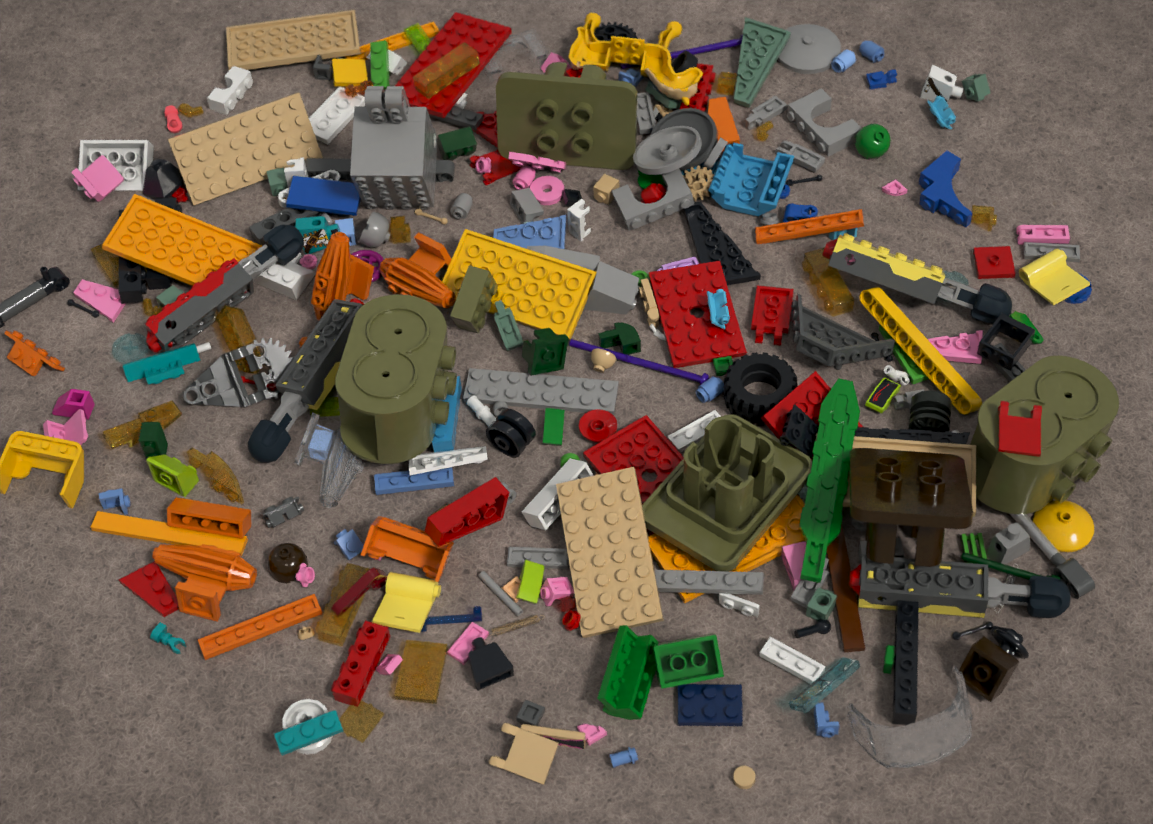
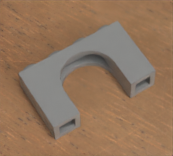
M821 88L788 104L787 117L797 125L800 132H804L807 135L809 141L813 142L821 153L829 157L855 144V136L861 127L853 119L830 128L814 123L813 119L831 110L832 98Z
M680 169L661 174L667 188V193L661 200L647 204L636 200L628 184L612 190L614 201L628 230L637 229L645 224L694 205L692 193Z

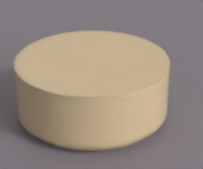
M748 766L738 767L733 775L735 785L740 789L751 788L755 783V772Z

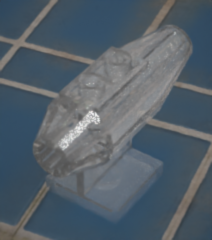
M312 413L294 464L301 466L304 457L323 464L319 501L323 506L332 508L338 505L353 480H355L357 473H362L365 463H362V458L354 455L346 448L341 439L340 427L333 431L317 425L320 415Z

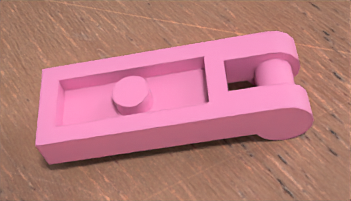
M1019 225L1016 228V233L1019 235L1017 237L1019 245H1024V242L1069 244L1068 225Z

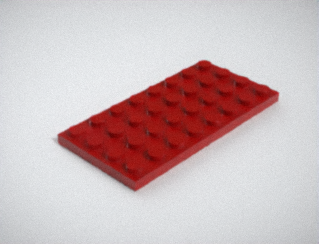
M455 12L395 86L404 87L410 107H427L429 114L445 118L511 35L512 30L507 26Z

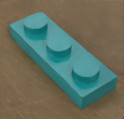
M335 709L274 733L280 753L283 756L344 731Z

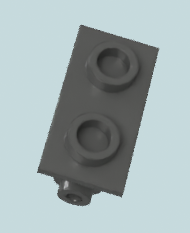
M289 497L282 501L283 504L277 507L273 505L265 509L262 518L268 519L265 521L267 527L274 528L284 523V514L287 515L289 520L301 515L304 508L302 504H297L299 497Z

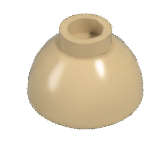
M595 348L591 352V360L594 364L593 369L601 373L605 369L612 367L617 360L614 354L604 349Z

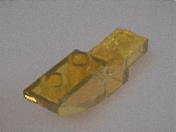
M172 400L139 412L138 418L103 431V437L111 449L124 444L132 447L139 443L138 439L142 422H160L164 430L182 415V412Z
M193 447L187 451L190 465L195 469L200 468L207 477L211 478L212 487L215 491L225 493L232 502L237 501L241 505L244 503L237 478L225 461L212 451L207 456Z

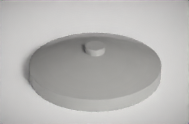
M813 24L795 25L785 29L791 32V36L777 60L782 66L793 72L802 74L820 73L832 67L833 59L841 53V44L837 36L827 28Z
M669 127L643 140L636 148L633 160L637 169L642 173L649 175L668 173L683 167L694 159L701 149L702 140L698 131L692 127Z

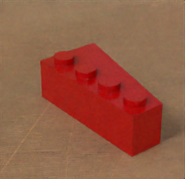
M494 477L427 518L425 532L440 547L503 519L510 492Z

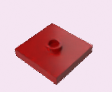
M1010 246L974 247L973 254L978 279L1015 278L1016 273Z

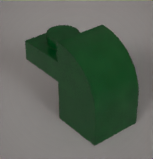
M614 323L613 330L598 333L599 346L606 349L619 345L623 354L630 355L641 352L639 335L636 329L627 323Z

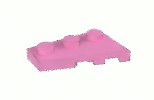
M83 279L73 292L75 297L88 306L93 307L113 323L126 305V303H121L118 289Z
M983 330L968 335L967 333H961L956 337L942 336L928 339L947 361L981 364L982 356L978 355L977 351L983 336Z

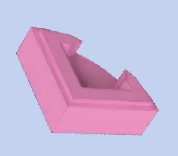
M896 179L882 187L884 193L893 196L907 193V189Z
M582 724L577 727L579 732L586 734V742L589 746L607 735V731L601 726Z

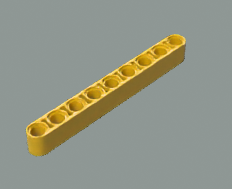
M879 287L863 290L859 297L862 305L935 386L951 399L953 406L964 415L980 410L982 405L980 396L887 294Z

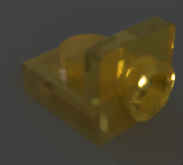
M720 73L717 94L731 96L734 94L737 73Z
M972 205L971 222L979 224L988 223L987 231H991L992 225L996 226L997 215H994V207Z

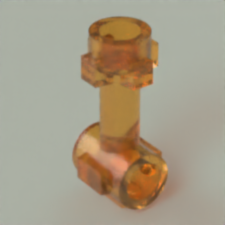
M365 80L355 87L353 84H349L345 88V93L347 96L356 97L357 93L365 95L367 86L374 85L370 80Z

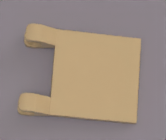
M504 723L501 730L514 735L515 738L507 760L498 756H492L489 761L490 765L544 785L559 743L512 724Z

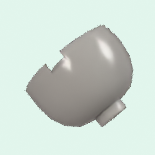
M373 211L366 223V228L363 229L359 243L370 248H377L384 241L388 242L392 233L389 232L390 224L387 218Z

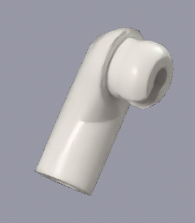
M887 365L883 370L890 379L896 382L899 381L901 385H907L910 382L909 375L906 372L895 370L890 365Z

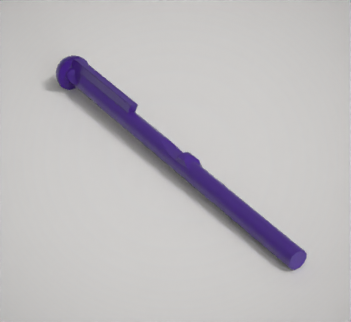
M740 35L738 39L673 51L670 53L671 59L677 58L684 51H689L694 55L742 44L743 35ZM621 63L622 69L641 66Z
M571 339L569 343L571 347L592 352L595 348L604 349L614 354L617 360L691 381H697L700 385L710 378L706 373L700 376Z

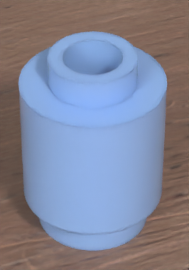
M844 50L833 59L831 63L832 69L837 73L844 72L856 62L855 54L850 50Z

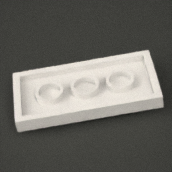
M339 86L309 117L316 140L328 145L354 118L355 106H365V97Z

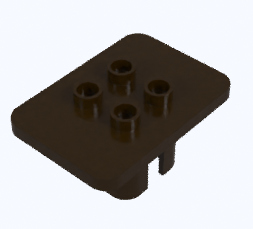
M856 448L850 451V515L855 520L867 522L865 541H867L866 557L874 562L894 564L897 525L913 526L912 537H917L915 566L932 567L939 565L942 560L945 528L966 529L972 525L973 508L964 459L952 454L874 448Z

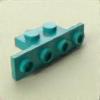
M193 343L123 364V370L128 382L146 377L148 385L158 384L165 379L178 378L185 374L183 370L184 365L201 360L196 345Z

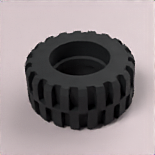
M765 352L763 354L751 353L750 356L746 354L741 357V360L736 359L728 367L724 377L726 408H729V412L732 415H737L752 424L758 423V426H764V421L761 417L797 387V376L794 373V369L792 366H788V362L784 359L780 360L779 356L774 354L771 356ZM754 382H764L772 385L776 391L768 395H755L748 392L744 387Z

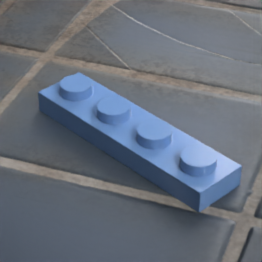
M452 467L410 475L409 471L374 474L376 495L454 486Z

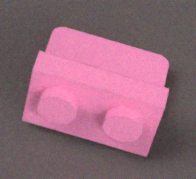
M103 155L81 172L75 168L71 172L75 176L73 180L80 187L83 185L86 189L84 193L90 199L94 198L98 202L103 200L124 181V177Z
M81 409L64 425L49 420L43 424L44 436L74 441L80 445L85 443L88 438L84 410Z

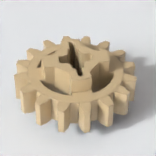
M697 166V169L691 167L689 172L685 170V176L683 175L692 193L694 201H697V198L703 200L705 195L709 197L708 189L714 177L712 170H707V167L701 169L700 166Z

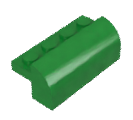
M627 625L619 626L597 697L604 705L603 711L608 715L627 720L642 718L656 670L651 645L658 644L659 642L652 635L637 636Z

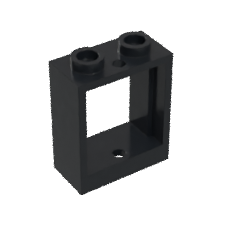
M1001 313L979 342L977 354L1011 371L1033 342L1036 330ZM999 332L1022 343L1013 356L990 345Z

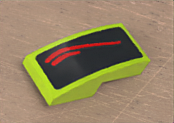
M884 377L869 396L865 406L883 413L889 407L892 398L899 392L901 385Z

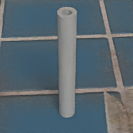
M485 571L480 572L478 577L517 616L521 615L523 610Z

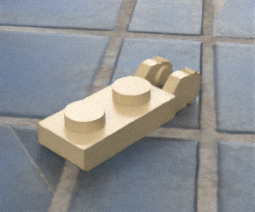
M647 278L641 279L639 296L644 298L643 309L644 312H647V322L649 327L650 324H653L657 328L659 327V312L649 280Z

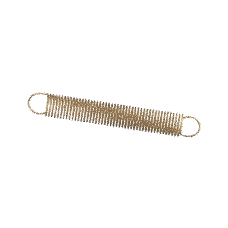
M538 615L493 628L491 631L494 633L541 619L537 618Z

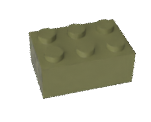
M468 266L450 315L458 328L479 333L480 329L484 327L486 312L490 311L492 296L496 294L498 288L490 271Z

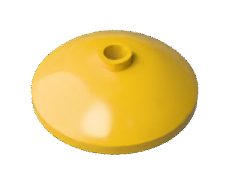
M1053 500L1041 510L1036 511L1033 517L1034 524L1060 552L1078 551L1087 546L1094 535V523L1090 514L1083 507L1071 501L1065 500L1063 503H1059L1057 500Z

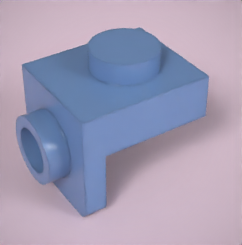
M122 488L99 493V500L103 509L121 506L124 515L128 514L127 507L131 506L130 498L128 495L125 496Z
M345 529L336 535L337 540L333 543L339 546L348 561L362 552L364 545L353 529L349 532Z

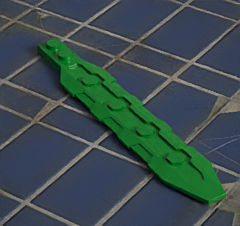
M838 378L821 403L818 434L812 452L814 455L810 474H808L806 485L808 489L805 506L802 508L799 523L806 542L800 579L821 583L827 547L840 534L843 517L841 512L848 487L847 477L850 451L853 450L854 435L858 427L860 415L853 381Z

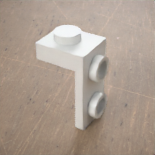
M719 594V603L723 607L740 610L746 616L754 615L758 617V604L732 594Z

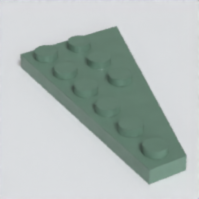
M745 17L734 103L750 108L791 36L790 31Z

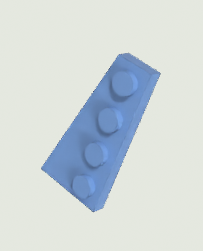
M562 215L560 217L494 229L493 238L526 249L527 246H550L565 249L567 216Z

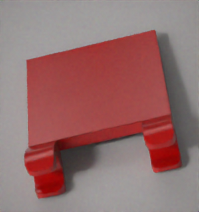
M499 150L482 156L470 157L472 162L470 163L471 168L476 167V162L480 157L491 159L490 173L483 174L485 179L483 183L485 185L511 175L521 168L512 164L513 161L504 158L499 153Z
M1001 401L998 407V452L1040 457L1042 406L1034 405L1031 411V418L1009 416V402Z

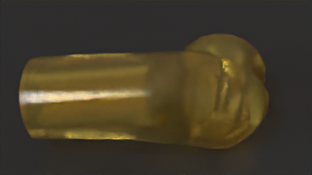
M186 103L179 105L180 113L187 117L204 114L202 106L193 108Z
M771 121L765 122L756 129L758 140L765 141L768 138L767 131L773 128Z
M149 298L144 299L142 302L144 313L148 316L157 315L162 310L161 306L159 308L157 305L153 307L152 301Z

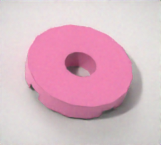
M542 176L532 182L530 189L541 205H552L558 203L560 198H562L564 184L557 177ZM551 189L550 192H544L543 190Z

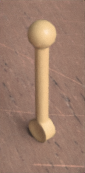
M421 209L415 210V214L418 216L422 215L440 221L443 225L448 222L446 218H439L424 213Z

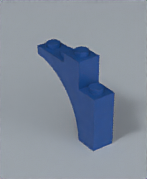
M947 150L920 173L919 185L925 190L921 193L919 205L932 213L939 210L943 215L952 218L957 224L967 227L971 223L973 212L968 210L958 200L952 187V179L959 171L961 159Z

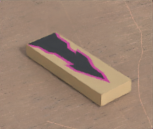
M521 725V729L558 742V746L585 749L586 734L584 732Z

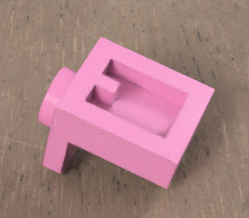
M568 577L547 578L540 589V596L546 606H551L555 599L572 598L574 596V589Z

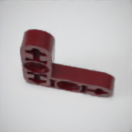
M371 568L334 603L331 610L337 617H340L369 588L378 590L386 584L388 575L381 569Z

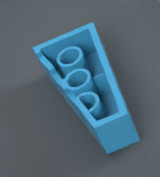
M457 376L454 395H447L446 399L443 400L449 402V416L446 425L437 424L432 441L434 452L454 450L462 392L460 376Z

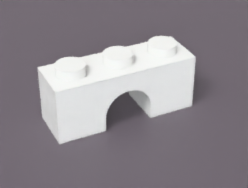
M233 66L224 76L227 89L215 87L207 97L210 110L227 115L230 110L234 109L238 100L243 98L246 90L251 88L253 84L251 73L248 70Z

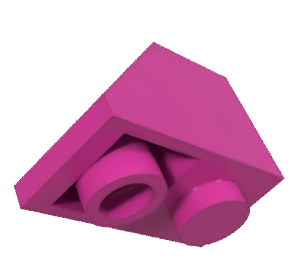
M70 389L57 399L52 414L72 417L81 409L84 410L85 418L89 420L95 404L89 391Z

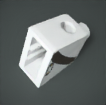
M932 65L920 98L935 101L937 96H941L948 103L951 95L960 98L964 88L955 86L956 75Z

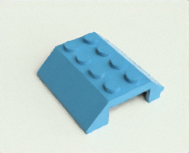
M733 143V146L727 144L708 189L712 194L711 197L724 209L754 216H760L775 209L795 156L777 152L775 160L771 161L743 155L744 145Z

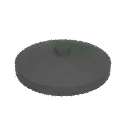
M695 108L673 111L664 116L653 128L651 135L674 126H689L698 131L702 140L701 149L695 158L679 168L680 170L691 169V167L694 168L707 160L718 142V130L714 120L706 112Z

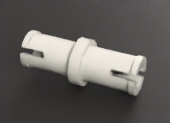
M475 395L467 400V405L476 413V417L480 420L482 419L488 427L493 421H496V418L490 412V408L486 405L484 406Z

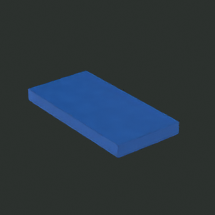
M293 176L286 207L357 216L360 196L354 183Z

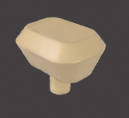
M304 626L298 631V637L301 640L314 636L312 627Z

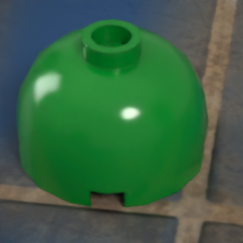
M876 123L868 124L862 127L855 136V147L864 158L877 159L883 156L890 148V134L882 125Z

